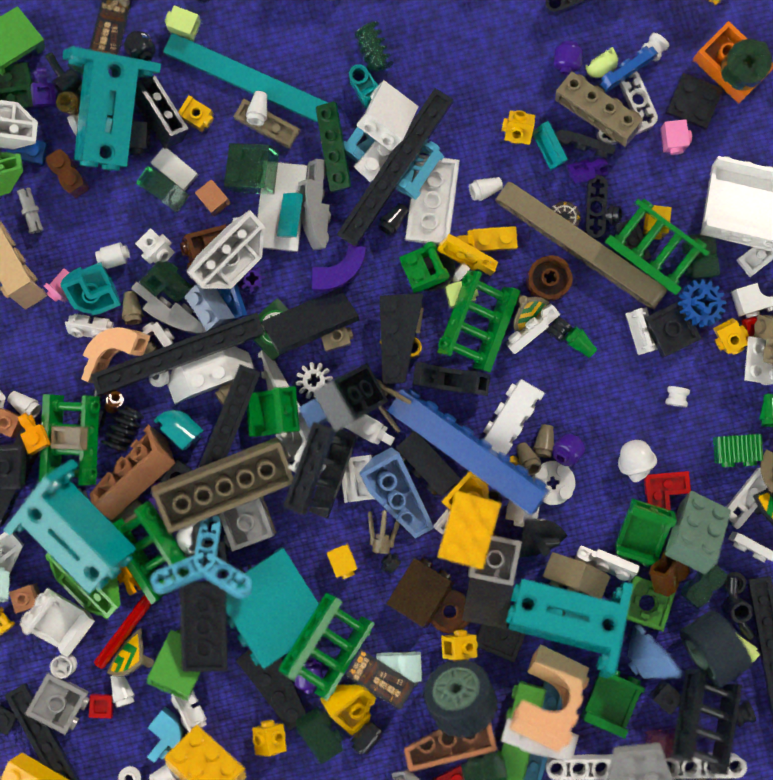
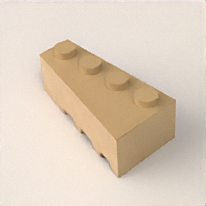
M0 221V282L2 284L0 289L6 298H12L26 310L47 297L44 289L35 284L38 281L36 276L24 264L26 260L16 247L13 248L16 244Z

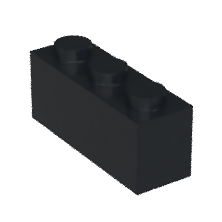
M154 75L153 77L138 81L136 84L135 103L163 148L166 149L183 142L189 128L157 77Z
M413 431L396 447L404 464L408 461L413 466L410 471L419 480L423 477L427 481L428 485L425 487L434 496L437 493L442 496L460 479L417 432Z

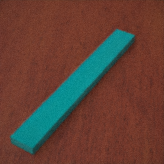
M174 33L171 34L163 51L165 55L249 93L254 94L256 91H262L267 94V101L318 123L316 106L328 103Z

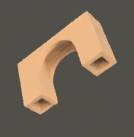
M540 645L532 656L527 673L550 683L557 689L562 699V711L548 712L522 700L514 710L508 729L556 752H559L564 746L567 747L573 736L570 733L571 727H574L578 719L576 710L581 706L584 696L581 695L582 690L586 688L589 682V677H587L589 668Z

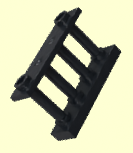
M313 421L283 507L302 515H306L308 507H310V512L329 519L358 436L341 429L337 431L335 436L333 428ZM333 444L329 456H327L330 445ZM323 465H326V468L323 470V473H322L321 477H319V476H320V473H321V471H322ZM318 486L314 498H312L315 487Z
M702 669L686 670L671 759L678 762H693V758L711 764L709 773L728 775L742 685L726 684L723 688L717 687L706 681L707 671ZM704 691L722 697L720 710L703 704ZM701 713L718 719L716 732L699 726ZM697 735L714 741L713 754L695 748Z

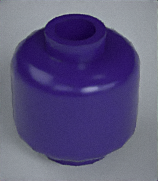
M563 41L555 49L554 67L560 70L562 75H569L571 71H578L582 66L583 50L578 46L577 42Z
M566 434L554 444L552 454L559 464L570 467L575 465L584 455L585 447L583 441L578 436Z
M307 658L303 667L323 679L322 665L316 662L314 658ZM299 675L295 678V686L298 689L304 690V693H314L319 688Z

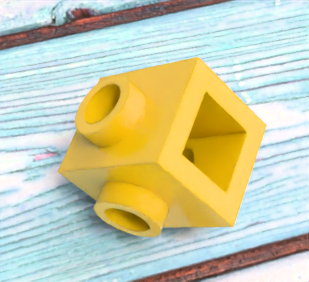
M510 110L508 118H504L501 131H505L504 140L514 144L523 143L530 145L535 115L527 114L520 110Z
M733 318L713 328L718 337L715 339V342L720 351L724 350L726 353L734 355L742 352L745 349L744 346L748 345L746 338L749 335L743 325L739 326L738 322Z
M455 630L452 635L441 636L442 658L468 660L469 658L477 657L478 644L476 635L467 634V630Z
M265 720L261 722L260 726L252 728L255 755L272 756L287 751L284 724L274 723V720Z

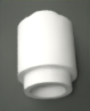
M121 242L102 247L100 251L95 252L97 262H102L106 269L126 264L127 258H130L127 246H123Z

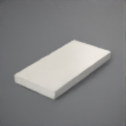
M419 155L420 158L425 159L415 165L422 167L429 156ZM447 158L439 160L419 189L421 194L417 200L411 198L405 241L419 243L435 242L436 245H439L450 234L460 160ZM414 171V178L419 171Z
M264 161L258 219L265 226L264 249L298 252L301 216L297 237H278L277 230L283 193H298V182L305 180L307 177L308 167L306 165Z

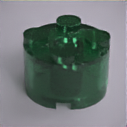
M744 39L734 44L721 63V75L725 82H728L736 90H749L758 85L768 75L772 66V56L767 44L755 39Z

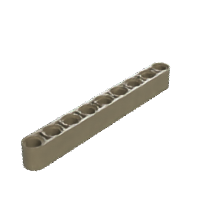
M507 182L496 197L495 201L500 206L647 307L655 309L666 294L667 290L661 284L517 185Z

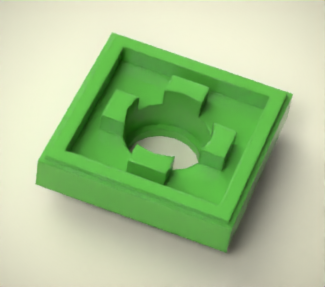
M635 576L630 583L633 584L626 620L663 632L676 591L669 597L654 592L652 581ZM643 595L653 597L655 603L651 610L644 611L640 608L639 601Z

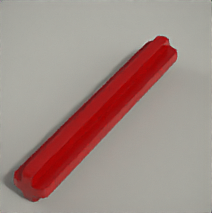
M145 594L95 659L94 664L98 668H105L152 604Z

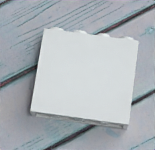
M718 156L711 168L700 235L773 251V167H764L748 161L742 162L730 157Z

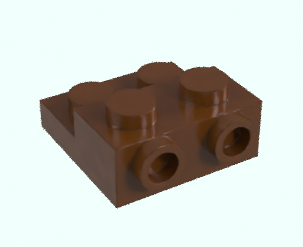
M226 224L186 234L182 238L180 249L182 254L188 257L187 270L196 256L227 227Z

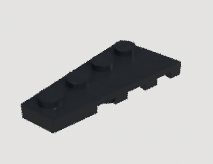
M423 293L379 296L383 384L406 383L424 297Z
M249 649L237 658L236 661L289 731L306 719L308 715L292 679L278 670L283 663V657H280L263 669L260 664L258 666L254 664L249 656L253 652Z

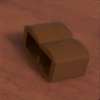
M58 149L46 157L49 168L58 176L61 186L70 195L78 198L89 190L86 179L77 171L75 163L64 151Z
M664 551L662 559L652 565L650 576L654 592L669 597L678 589L679 582L688 577L691 567L664 555Z

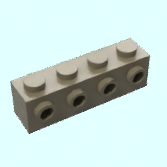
M571 71L556 90L555 100L624 147L629 144L641 128L643 118H641L638 112L629 110L623 106L620 100L611 98L605 94L602 88L593 86L580 74H575Z

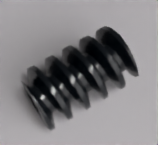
M124 404L122 405L125 409L116 410L121 416L112 418L117 424H109L108 426L113 432H105L104 434L109 440L100 441L105 446L118 452L120 450H128L124 442H132V439L128 436L136 435V431L132 427H140V423L136 419H144V416L139 411Z

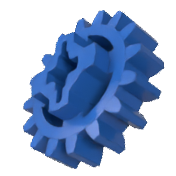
M704 279L694 280L689 285L683 287L684 292L679 294V297L683 299L678 302V305L683 306L680 314L686 313L685 320L692 319L693 326L698 323L700 327L710 326L720 320V315L725 313V309L721 307L726 304V301L721 300L724 293H718L719 286L713 288L712 281L705 283Z

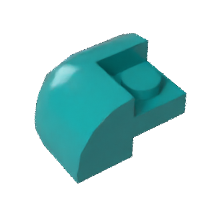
M102 262L85 269L79 267L67 274L61 281V287L75 310L78 309L83 313L97 315L120 306V299L111 277L108 276Z
M165 411L154 419L155 423L162 425L160 429L182 450H186L191 444H196L201 438L200 434L204 431L190 418V415L182 411Z

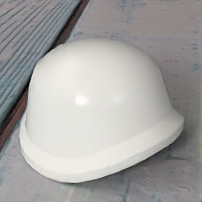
M631 440L625 443L618 459V467L626 475L645 473L657 464L656 455L652 452L650 446L642 440Z

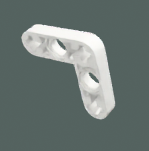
M635 72L629 76V78H634L632 82L634 90L629 93L632 88L630 82L622 81L619 85L630 110H635L643 118L644 113L641 109L647 106L644 112L647 117H652L649 124L647 121H642L641 128L636 133L637 135L652 128L657 122L658 117L639 73ZM633 95H642L644 102L640 105L635 104L632 100ZM600 130L597 133V140L612 145L618 143L612 138L610 140L603 138L604 133Z

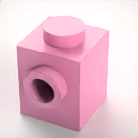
M687 119L664 122L660 127L663 152H670L671 155L684 153V150L692 142L691 130H688Z

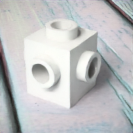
M151 228L135 243L144 252L141 256L150 265L154 262L159 268L175 253L169 247L172 243L163 234L159 237Z

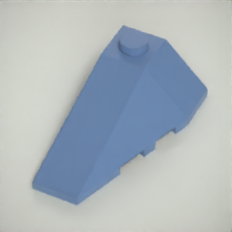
M391 447L372 457L359 472L368 492L415 539L434 528L400 453Z
M636 623L632 629L627 655L631 661L628 666L635 675L639 674L643 678L679 676L680 672L668 654L654 642L649 634L645 636V630Z

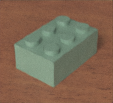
M690 491L679 504L676 514L677 521L671 530L664 555L706 574L717 563L731 510L698 493Z

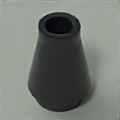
M398 203L379 219L378 227L389 236L397 233L408 209L403 204Z

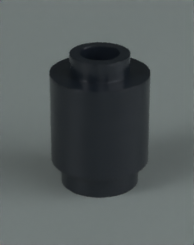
M369 721L367 724L365 723L351 739L354 743L352 748L360 755L363 753L368 755L380 741L383 731L372 721Z

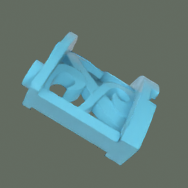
M357 127L347 142L344 141L345 152L357 163L374 143L375 139ZM365 134L367 140L363 141L357 146L358 142ZM431 141L429 143L426 142L420 153L423 152L430 155L422 167L416 166L414 162L420 163L425 159L420 158L418 155L395 190L417 200L421 194L419 189L438 161L444 158L437 144ZM414 171H419L412 181Z

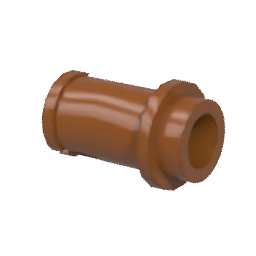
M118 391L108 393L106 405L104 406L105 410L108 413L117 412L116 410L123 404V395Z

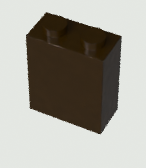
M422 557L421 560L413 559L386 604L421 627L428 628L455 582L450 580L452 575L442 569L439 572L431 568L433 563Z

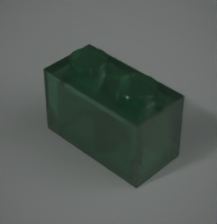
M316 707L297 719L296 725L306 744L320 764H323L344 750L342 745L344 738L338 728L334 730L331 726L332 720L326 711L322 713L320 708Z

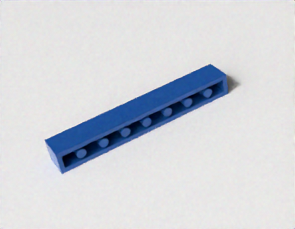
M401 389L399 394L409 399L411 404L395 398L388 409L389 413L530 515L536 513L550 493L544 481L539 478L533 479L528 475L529 471L521 465L515 466L512 464L509 456L503 452L497 453L494 451L488 441L484 439L479 440L473 436L474 432L470 428L459 426L455 423L457 420L448 413L444 415L438 411L439 407L429 400L426 402L420 398L421 394L415 389Z

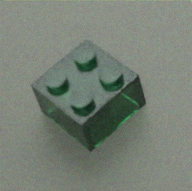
M229 143L224 186L233 192L274 194L280 152L271 145Z

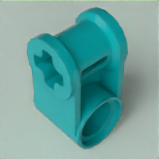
M354 65L349 71V82L360 102L367 109L372 100L370 96L379 85L374 81L365 66ZM362 73L365 78L361 81H356L353 75Z

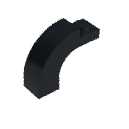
M416 362L413 384L441 391L488 396L491 374L479 371L450 369Z

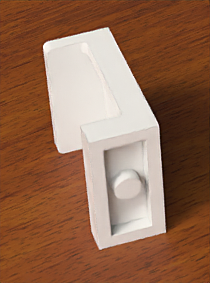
M383 80L370 96L372 100L364 116L358 121L357 127L392 151L404 139L419 106Z
M47 588L44 593H41L36 598L32 609L23 615L20 625L25 634L32 633L58 647L60 653L68 657L95 621L90 612Z

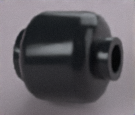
M133 31L127 35L124 48L128 56L134 59L151 61L156 53V46L150 36L143 31Z

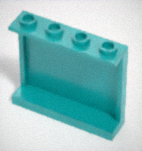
M282 547L243 573L251 580L252 591L249 596L237 598L226 591L227 622L232 629L237 627L240 635L237 637L243 647L249 646L253 652L249 655L256 666L260 664L263 669L291 650L319 605ZM243 583L241 586L237 584V589L239 590L241 587L245 589V584Z

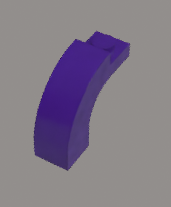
M348 243L347 254L339 264L333 267H313V292H330L349 284L358 275L364 264L366 247H359L357 245L355 248Z

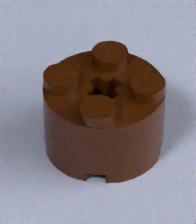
M554 255L536 260L526 275L528 292L533 297H542L548 300V302H555L570 289L573 280L568 263ZM548 275L552 276V281L550 282V284L546 282V278L544 277H547Z

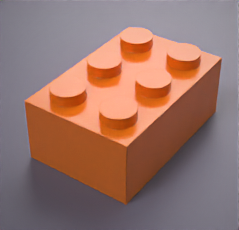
M729 21L692 59L738 104L773 70V63Z

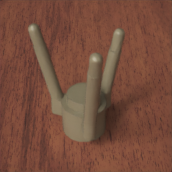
M377 379L386 398L392 395L407 404H411L409 399ZM378 407L391 426L399 433L400 428L384 407Z
M386 510L382 511L380 534H376V538L372 512L368 511L369 545H373L372 552L390 553V547H394V540L400 525L396 520L389 539V535L385 534Z

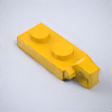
M516 226L473 229L467 231L468 235L457 236L461 241L477 248L481 252L514 250L518 248Z
M448 234L438 246L437 250L460 264H467L473 271L479 269L490 276L496 271L498 264L496 260L451 234Z

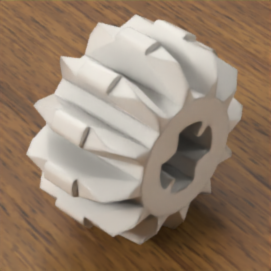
M311 362V370L308 371L305 366H302L305 374L297 373V377L302 378L303 381H297L296 385H304L299 392L302 394L308 390L306 394L308 399H310L313 391L327 384L326 381L333 380L332 376L324 377L330 370L326 368L321 372L323 367L321 363L315 369L314 363ZM314 375H316L317 379L320 377V382H317L316 387H312V384L309 385V380H312Z

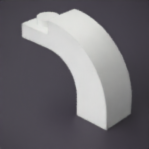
M507 719L502 742L520 747L523 751L550 758L571 759L574 756L579 737L578 734L572 733L573 736L570 744L556 752L508 729L511 719Z

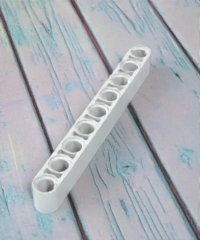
M672 753L664 754L666 762H672L669 770L673 779L740 778L747 770L745 761L735 753H731L730 764L733 761H738V766L734 770H730L729 767L728 775L709 773L710 770H707L709 763L693 758V768L687 771L685 770L687 762L672 760ZM612 754L574 755L571 759L548 757L545 770L553 780H607ZM554 763L561 764V769L558 772L550 771ZM576 763L583 764V768L579 772L573 771V766ZM598 763H605L604 770L600 772L595 771V766Z

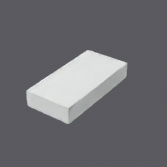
M162 148L151 161L154 167L183 191L198 176L193 169L167 148Z

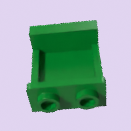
M296 386L277 387L269 391L252 393L247 406L250 437L300 431Z
M632 499L615 543L616 554L623 559H634L645 566H652L659 560L670 528L675 526L677 521L675 512Z
M618 670L609 678L600 677L598 673L581 718L590 724L626 738L628 733L627 724L640 693H644L645 688L640 685L641 680L632 676H628V679L620 676L621 672Z

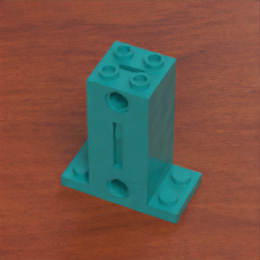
M77 47L63 50V60H68L69 65H84L74 160L80 161V166L98 167V164L102 165L101 169L115 171L120 170V167H127L137 77L145 79L153 77V74L160 73L161 64ZM108 69L112 71V77L109 75ZM100 148L103 150V157L99 154Z
M72 459L43 478L3 530L10 536L16 531L21 533L26 529L90 594L96 588L99 591L108 584L109 578L114 580L122 572L120 567L124 568L132 561L131 555L136 548L70 481L75 476L73 472L79 466Z
M522 579L520 584H516L515 588H513L510 601H513L514 605L510 606L506 623H509L508 629L603 654L598 659L597 669L600 670V677L609 678L616 672L633 584L624 582L620 587L616 588V591H613L611 600L606 601ZM521 604L528 605L530 611L524 610ZM602 624L607 626L608 631L602 628Z

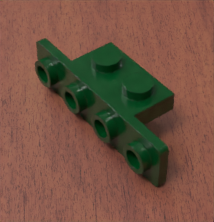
M333 101L316 106L320 141L323 148L330 191L335 192L350 188L351 180L337 103Z

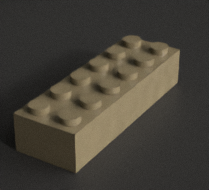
M276 437L152 486V493L167 530L171 533L289 486L292 483L293 475L288 468L287 459Z

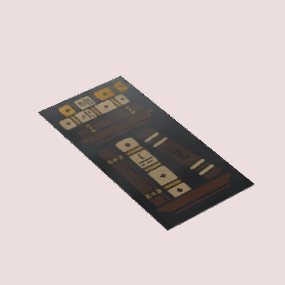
M116 0L101 1L89 50L114 55L119 54L132 2H130L129 6L124 7Z
M362 649L346 674L347 677L400 711L415 686L414 682Z

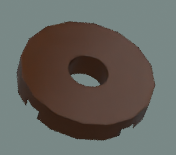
M451 589L431 624L443 633H454L455 630H463L468 625L472 613L468 598L462 592ZM452 605L456 608V613L453 617L444 615L443 610L446 606Z

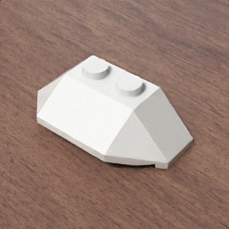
M0 100V148L17 149L36 144L38 121L18 102Z
M251 210L247 211L229 224L196 256L187 273L201 288L231 289L262 258L265 226Z
M234 346L173 369L167 385L174 404L231 383L239 364L255 369L249 353Z

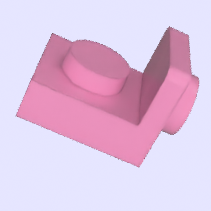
M65 268L50 284L46 283L44 285L48 290L46 294L55 302L60 300L65 303L68 300L61 287L62 279L70 273Z

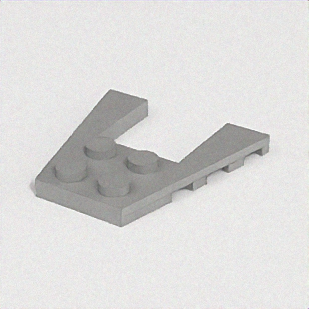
M660 743L614 747L607 780H673Z

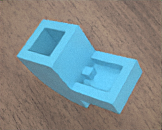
M167 707L159 713L148 727L161 740L147 758L153 763L158 757L162 760L170 751L168 745L173 749L183 739V724L178 716Z

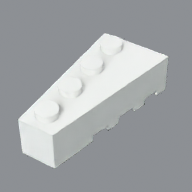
M522 379L516 385L513 383L510 385L506 392V395L509 397L505 403L500 402L494 412L497 414L494 422L489 421L483 431L486 433L483 439L488 441L492 445V449L497 453L503 452L507 455L512 447L513 440L518 437L523 429L524 421H527L535 410L536 401L538 399L541 400L544 395L542 391Z

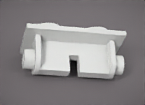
M647 307L626 313L638 355L658 350L645 323L644 318L649 316Z
M74 314L69 316L68 322L66 321L65 325L68 334L74 337L94 338L102 331L113 328V322L109 319L94 317L93 323L90 324V316Z
M193 690L189 701L172 695V703L182 716L181 722L184 728L190 732L196 725L200 728L207 725L205 722L207 718L201 706L199 705L195 708L191 706L198 702Z

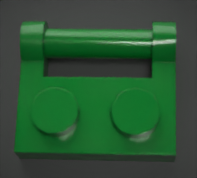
M428 242L423 248L399 257L414 294L445 282L450 277L448 270L443 267L437 254L435 242ZM430 257L436 271L434 275H430L423 258Z

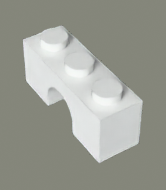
M758 283L731 292L739 317L746 315L747 318L760 315L759 311L767 309V312L773 311V295L771 297L763 295L760 292Z

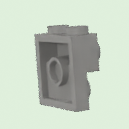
M261 497L217 514L220 518L221 527H224L226 533L224 535L225 543L228 548L231 547L232 551L275 536Z
M48 672L25 714L66 734L69 729L73 731L78 723L79 718L76 715L80 709L84 711L90 700L87 697L89 691L71 682L56 678Z

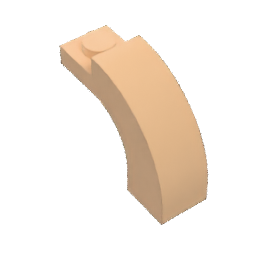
M118 327L102 331L91 340L83 353V356L89 358L84 368L81 379L93 383L91 374L107 369L111 359L120 351L130 355H144L151 336L140 331Z

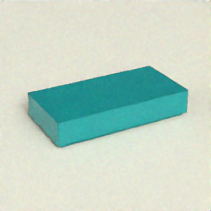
M549 121L542 123L533 131V136L550 170L558 168L568 160Z
M283 193L277 230L278 237H297L303 194Z

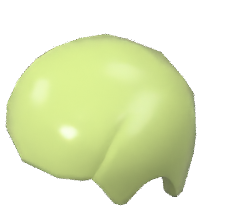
M611 47L593 59L589 66L586 65L587 73L591 77L602 78L609 71L612 70L614 72L618 66V57L614 48Z

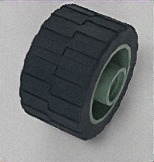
M710 610L681 629L680 638L686 651L699 669L708 672L707 679L715 686H725L752 667L751 656L742 639L719 613Z
M470 660L446 662L442 666L437 667L425 683V689L423 690L424 702L436 725L447 735L457 738L471 737L482 732L495 718L498 699L485 670L477 663L470 662Z

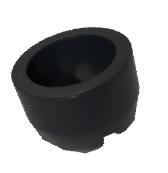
M497 490L489 491V500L501 503V506L502 497Z

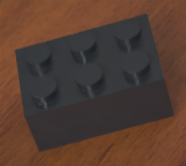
M368 363L313 391L335 431L389 402Z

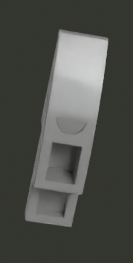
M321 159L308 162L307 179L298 182V193L303 194L300 213L301 221L313 250L326 248L329 241L327 229L331 214L329 205L322 204L325 194L323 180L326 176L325 160Z
M136 282L131 289L147 301V304L142 309L159 321L187 333L198 335L206 332L201 321L191 315L194 311L183 303L180 306L178 303H175L170 309L171 303L162 296L159 299L153 295L155 290L145 282L143 285Z

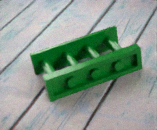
M643 198L642 201L637 199L634 204L639 207L619 235L616 234L614 237L609 235L604 243L668 291L677 295L681 290V287L678 286L679 278L699 253L704 256L709 254V251L706 250L707 245L698 238L694 241L652 210L654 205ZM647 213L657 221L640 244L630 250L625 246V240ZM665 226L674 233V236L654 262L648 263L642 259L643 253ZM683 240L692 246V249L674 272L666 277L660 272L661 266L679 242Z
M467 271V274L462 279V287L444 335L439 340L437 353L451 356L454 351L473 359L474 369L490 373L520 290L502 287L500 291L479 281L481 272ZM476 289L497 299L494 311L472 302ZM468 310L489 319L490 322L486 331L464 322ZM460 330L482 340L478 352L456 343Z
M43 394L42 425L50 443L52 426L88 427L87 450L51 448V445L41 450L39 483L46 475L61 467V455L80 456L79 469H75L73 472L75 476L73 478H79L78 485H96L100 396L82 395V402H64V395ZM63 411H82L81 425L63 424Z
M149 500L134 510L137 515L135 518L127 523L120 518L113 525L136 548L131 555L132 561L126 566L149 602L153 604L167 594L157 593L152 587L151 577L157 572L155 568L166 561L170 566L187 559L172 534L168 532L165 523ZM143 524L149 535L137 542L131 530ZM155 543L161 554L149 560L142 549ZM183 568L177 572V575L179 577H186L190 571ZM170 574L172 581H175L173 574ZM163 579L158 580L161 585L166 584Z
M328 593L322 598L278 669L292 680L299 675L319 687L315 693L326 701L334 694L337 684L364 640L370 635L375 624L362 616L357 621L339 609L342 601ZM334 616L353 628L347 640L327 628ZM321 636L342 648L335 660L315 648ZM310 655L330 667L323 679L303 667Z

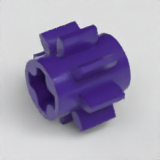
M257 267L254 270L251 268L240 279L243 282L240 287L244 289L248 285L251 292H253L254 286L261 288L260 279L265 278V276L258 273L261 268ZM250 273L255 275V279H252L251 283L246 280Z

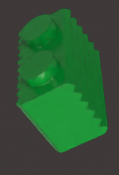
M761 434L713 437L714 462L721 463L722 467H735V462H743V466H756L757 461H763Z

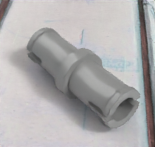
M31 188L18 190L17 194L22 205L21 213L26 218L29 233L33 234L35 233L34 231L36 233L43 231L44 229L38 215L39 208L35 206Z

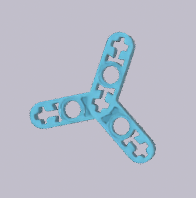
M217 515L200 521L194 556L158 570L152 575L151 583L155 592L164 594L204 577L237 598H245L250 595L252 591L250 578L217 558L221 532L220 518ZM210 522H214L211 528L212 533L208 532L207 525H209ZM205 540L214 542L210 548L202 547V543ZM204 555L207 556L208 560L206 567L201 566L204 563ZM183 568L190 571L186 577H179L177 575V572ZM220 571H227L229 573V576L224 580L216 577ZM170 574H173L175 581H172ZM163 579L166 584L161 585L158 580ZM243 583H244V584H245V589L241 587V588L238 590V589H237V584L241 586V585H243Z

